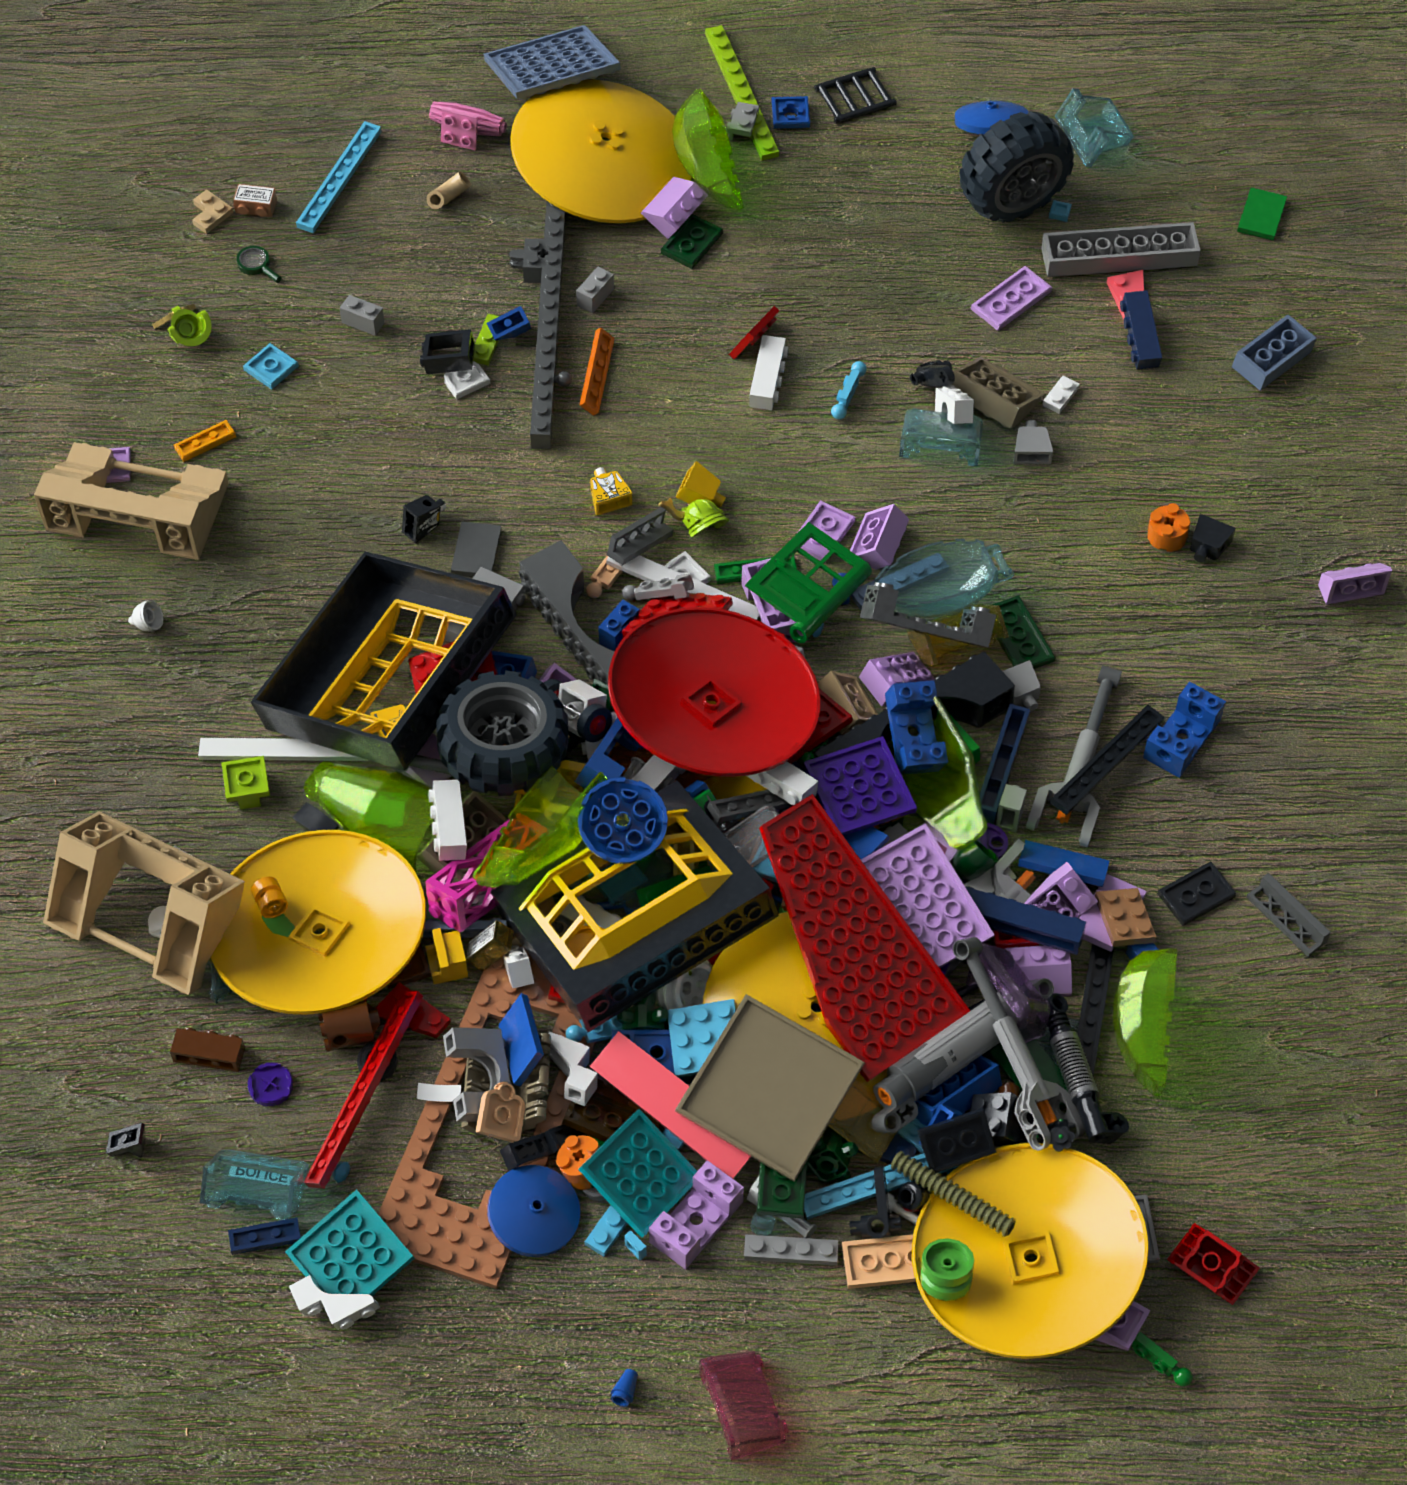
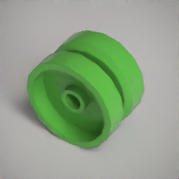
M947 1238L938 1239L924 1249L920 1280L927 1294L945 1301L957 1300L965 1296L971 1288L974 1268L973 1253L968 1246L958 1240Z

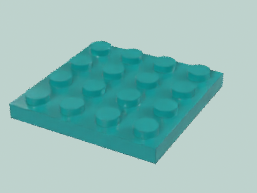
M640 1109L578 1168L641 1238L649 1232V1227L663 1211L667 1213L693 1186V1176L697 1172Z
M357 1189L285 1251L304 1276L310 1275L313 1277L321 1291L328 1294H369L373 1296L415 1259Z

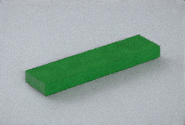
M793 555L787 563L797 569L795 556ZM772 557L714 564L717 584L742 582L743 565Z

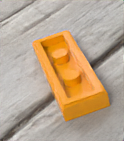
M224 420L174 444V449L182 461L186 462L235 438L236 433L228 421Z

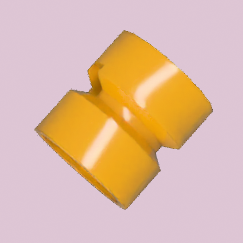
M270 876L263 877L252 885L251 893L263 917L275 918L286 911L288 902L277 879Z

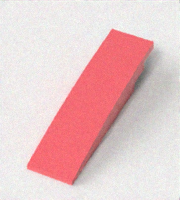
M617 1032L590 1065L595 1072L680 1141L732 1179L735 1178L751 1158L748 1154L676 1113L675 1109L689 1086L621 1032Z

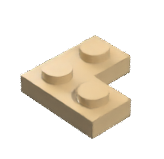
M207 189L193 199L194 205L203 211L192 219L193 225L206 234L234 213L230 205Z

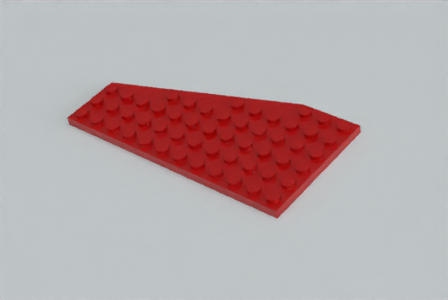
M813 794L759 828L826 1026L844 1051L865 1062L860 1074L866 1082L878 1076L888 1067L970 1012V1009Z

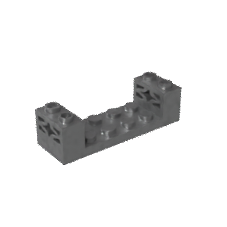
M877 582L874 585H867L860 618L974 646L989 647L996 618L995 614L990 613V609L971 606V609H964L960 627L946 626V624L927 621L926 624V619L910 616L906 619V614L894 612L899 591L894 590L893 585Z

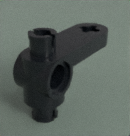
M936 360L919 365L916 373L910 375V380L914 386L918 384L922 386H948L954 383L955 376L952 365L948 360L944 362Z
M884 1166L874 1167L878 1213L863 1215L860 1217V1221H850V1228H857L850 1230L851 1236L862 1235L863 1239L891 1237L894 1231H902V1224L895 1225L902 1222L901 1216L890 1218ZM878 1219L884 1223V1230L882 1232H876L873 1229L872 1224L874 1220Z

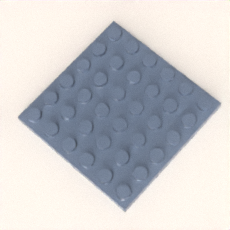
M585 25L483 54L485 62L515 98L521 100L527 99L534 94H544L551 89H561L565 85L578 84L582 80L596 79L599 75L613 74L621 69L620 62Z

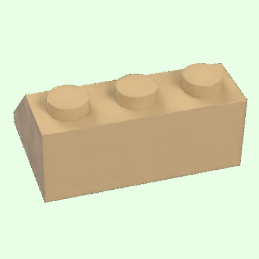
M831 670L818 682V687L853 717L852 723L838 731L840 734L844 735L854 726L866 722L872 715H878L856 676Z

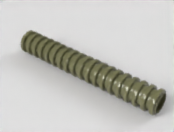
M903 1151L898 1152L891 1163L892 1170L897 1169V1172L899 1174L903 1173L904 1177L909 1176V1179L911 1181L915 1180L917 1185L922 1184V1188L927 1187L929 1192L934 1191V1195H940V1198L942 1200L946 1199L947 1203L952 1202L954 1207L959 1206V1210L962 1211L964 1209L966 1214L970 1213L972 1218L977 1217V1221H983V1224L990 1225L991 1229L995 1228L997 1233L1002 1232L1004 1237L1008 1236L1013 1230L1016 1223L1015 1218H1009L1007 1213L1003 1214L1002 1210L997 1211L995 1206L990 1207V1203L987 1202L985 1204L984 1200H979L977 1195L972 1196V1192H966L965 1188L960 1189L958 1184L954 1185L952 1180L947 1181V1177H941L940 1173L935 1174V1170H929V1167L927 1165L923 1166L922 1162L917 1163V1160L915 1158L911 1159L910 1155L905 1156Z

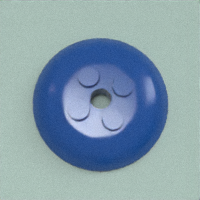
M625 777L608 779L593 787L584 797L578 814V828L585 845L596 856L613 863H633L648 857L660 846L667 830V811L658 793L642 781L629 780ZM624 819L628 824L627 826H620L617 824V821Z

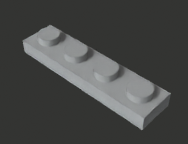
M745 1234L744 1260L837 1266L838 1240Z

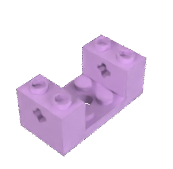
M770 559L743 565L742 587L747 600L754 599L761 622L777 632L785 634V638L791 643L796 642L789 632L796 622L745 587V584ZM796 629L797 633L803 636L802 632Z
M707 1160L693 1176L692 1190L670 1215L663 1211L649 1227V1243L686 1270L743 1203L744 1187ZM693 1216H700L703 1222L699 1225H694L690 1222V1219Z

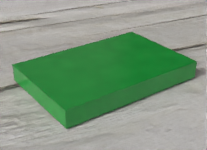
M1251 187L1237 232L1274 241L1287 196Z

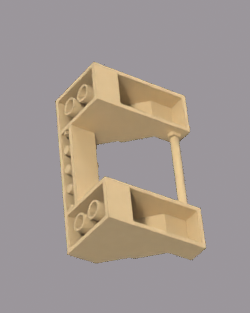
M74 442L66 461L55 465L51 470L43 472L34 497L45 530L84 538L92 518L153 529L160 553L199 560L229 482L226 471L221 469L188 464L185 472L179 473L117 461L114 458L112 449ZM114 468L179 480L181 482L171 487L170 491L161 494L159 498L151 495H140L131 491L124 492L114 488H104L107 476L111 472L110 469L113 470Z
M98 811L60 832L43 923L78 941L91 934L152 964L154 968L153 978L179 990L183 994L190 995L201 987L206 964L239 909L245 881ZM125 862L130 866L143 870L146 874L162 879L165 883L172 884L156 956L95 927L94 924L96 910L110 890L115 877Z

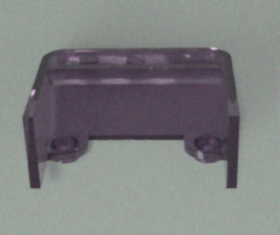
M982 944V952L979 955L980 960L992 984L1018 1017L1017 1026L1025 1043L1043 1036L1051 1010L1049 1002L1037 991L1015 962L1010 951L1001 947ZM970 968L966 981L967 986L977 983Z

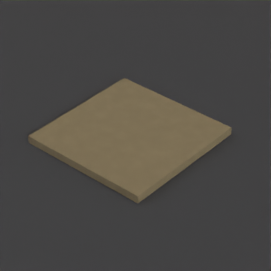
M746 994L679 1102L675 1112L795 1182L858 1077L865 1062Z

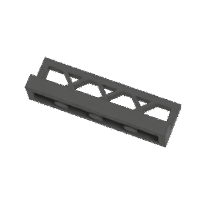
M660 507L612 535L607 556L624 565L671 537L674 529L663 523L666 509Z
M763 790L710 801L707 809L714 818V824L724 833L765 824L789 809L791 804L769 790Z
M1269 873L1262 877L1259 886L1247 894L1246 898L1307 957L1327 943L1331 932ZM1262 891L1268 897V902L1259 901L1255 896ZM1272 908H1280L1284 912V917L1275 916L1272 913ZM1287 922L1296 923L1299 926V932L1290 931L1287 928ZM1303 937L1311 938L1316 944L1308 948L1303 943Z

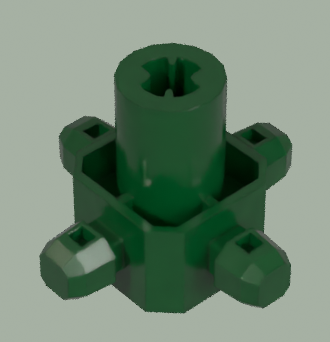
M656 991L617 1015V1020L622 1023V1030H669L668 1011L664 1007L656 1006Z
M834 1127L827 1129L823 1138L821 1137L807 1160L806 1175L815 1174L819 1180L825 1182L834 1179L838 1182L850 1179L851 1174L848 1171L850 1158L858 1153V1146L855 1142L846 1143V1134L841 1129Z

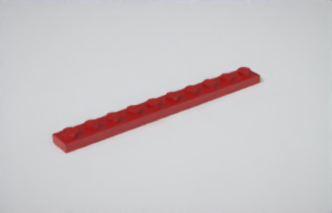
M402 991L303 1182L308 1187L325 1189L330 1181V1177L339 1163L340 1157L350 1142L356 1126L359 1124L376 1087L379 1085L395 1050L398 1048L415 1011L419 1007L423 998L419 991Z

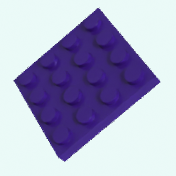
M883 736L803 763L806 773L818 780L816 794L818 800L843 836L914 813L917 810L916 804Z

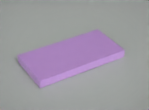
M1024 266L973 303L971 310L999 331L1052 292V287Z
M1107 874L1103 887H1098L1097 891L1138 887ZM1138 888L1141 898L1144 900L1147 891ZM1096 903L1079 917V919L1086 921L1083 939L1111 952L1114 947L1111 944Z

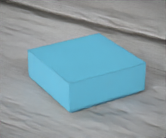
M1053 200L1049 218L1067 222L1072 204Z
M630 1230L625 1235V1246L638 1260H642L647 1256L646 1245Z

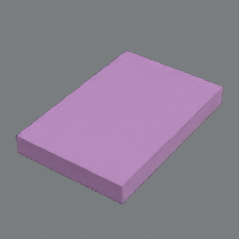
M820 500L800 530L810 522L840 543L855 522V516ZM812 538L801 547V549L818 560H821L829 552L827 548Z

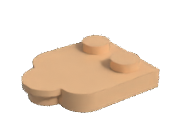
M500 1082L495 1085L494 1089L488 1090L482 1095L476 1127L477 1133L511 1143L520 1140L525 1114V1102L520 1096L515 1095V1089L511 1084Z

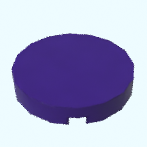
M265 1063L255 1068L252 1075L250 1074L247 1087L251 1098L260 1105L276 1106L289 1098L293 1091L291 1073L281 1064Z

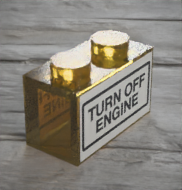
M496 920L469 941L466 961L482 972L511 950L514 931Z

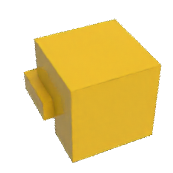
M441 928L433 929L434 944L426 946L433 984L467 978V964L460 932L452 931L442 934Z

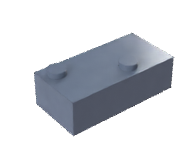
M1286 315L1239 350L1232 368L1261 391L1310 354L1317 337L1290 315Z

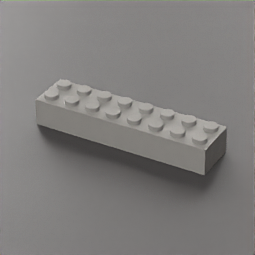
M1194 222L1043 233L1041 247L1047 277L1191 267L1198 265L1200 247Z

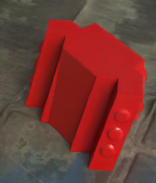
M1196 1223L1191 1226L1167 1258L1173 1265L1231 1305L1236 1302L1260 1269L1242 1253Z

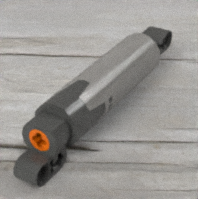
M1034 979L1026 982L1012 993L1008 990H1000L997 992V995L1007 1016H1013L1020 1029L1027 1021L1026 1010L1033 1009L1053 994L1054 986L1049 979ZM986 1001L888 1067L887 1077L873 1086L876 1099L884 1107L872 1119V1126L876 1132L895 1133L913 1121L918 1115V1107L915 1103L917 1100L1000 1043L992 1026L996 1021Z

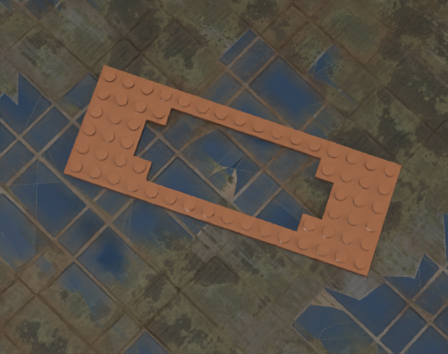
M507 937L497 938L494 947ZM527 953L534 984L512 989L502 956L487 969L484 968L459 1028H485L489 1017L501 1021L521 993L528 995L532 1010L558 1017L552 1030L553 1033L566 1038L565 1032L569 1026L578 1025L581 1028L582 1026L566 1003L548 999L551 983ZM584 1036L578 1043L590 1047V1060L597 1042L587 1043ZM446 1057L434 1084L460 1085L466 1072L467 1058ZM561 1069L547 1100L546 1120L537 1124L533 1136L563 1125L562 1121L571 1101L564 1098L565 1082L568 1077ZM427 1101L378 1215L415 1257L413 1262L497 1289L512 1251L496 1238L490 1227L487 1206L491 1191L486 1189L478 1209L437 1196L444 1176L424 1168L453 1102ZM550 1156L527 1165L546 1167Z

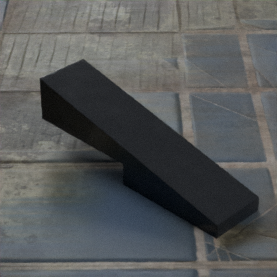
M560 1125L548 1129L544 1133L510 1143L499 1151L508 1171L558 1153L566 1138L571 1135H589L566 1125Z

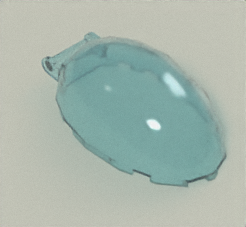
M955 539V542L943 543V541L927 544L903 554L890 567L886 565L874 581L891 584L894 590L899 591L894 612L906 614L907 618L910 616L928 619L955 615L964 609L976 605L992 590L996 583L1011 579L1014 576V571L1007 565L999 544L985 547L984 541L976 539L975 541L965 542V539ZM991 557H995L1001 570L998 571Z

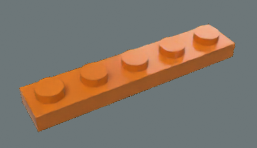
M602 328L595 331L579 405L593 416L599 413L615 339Z

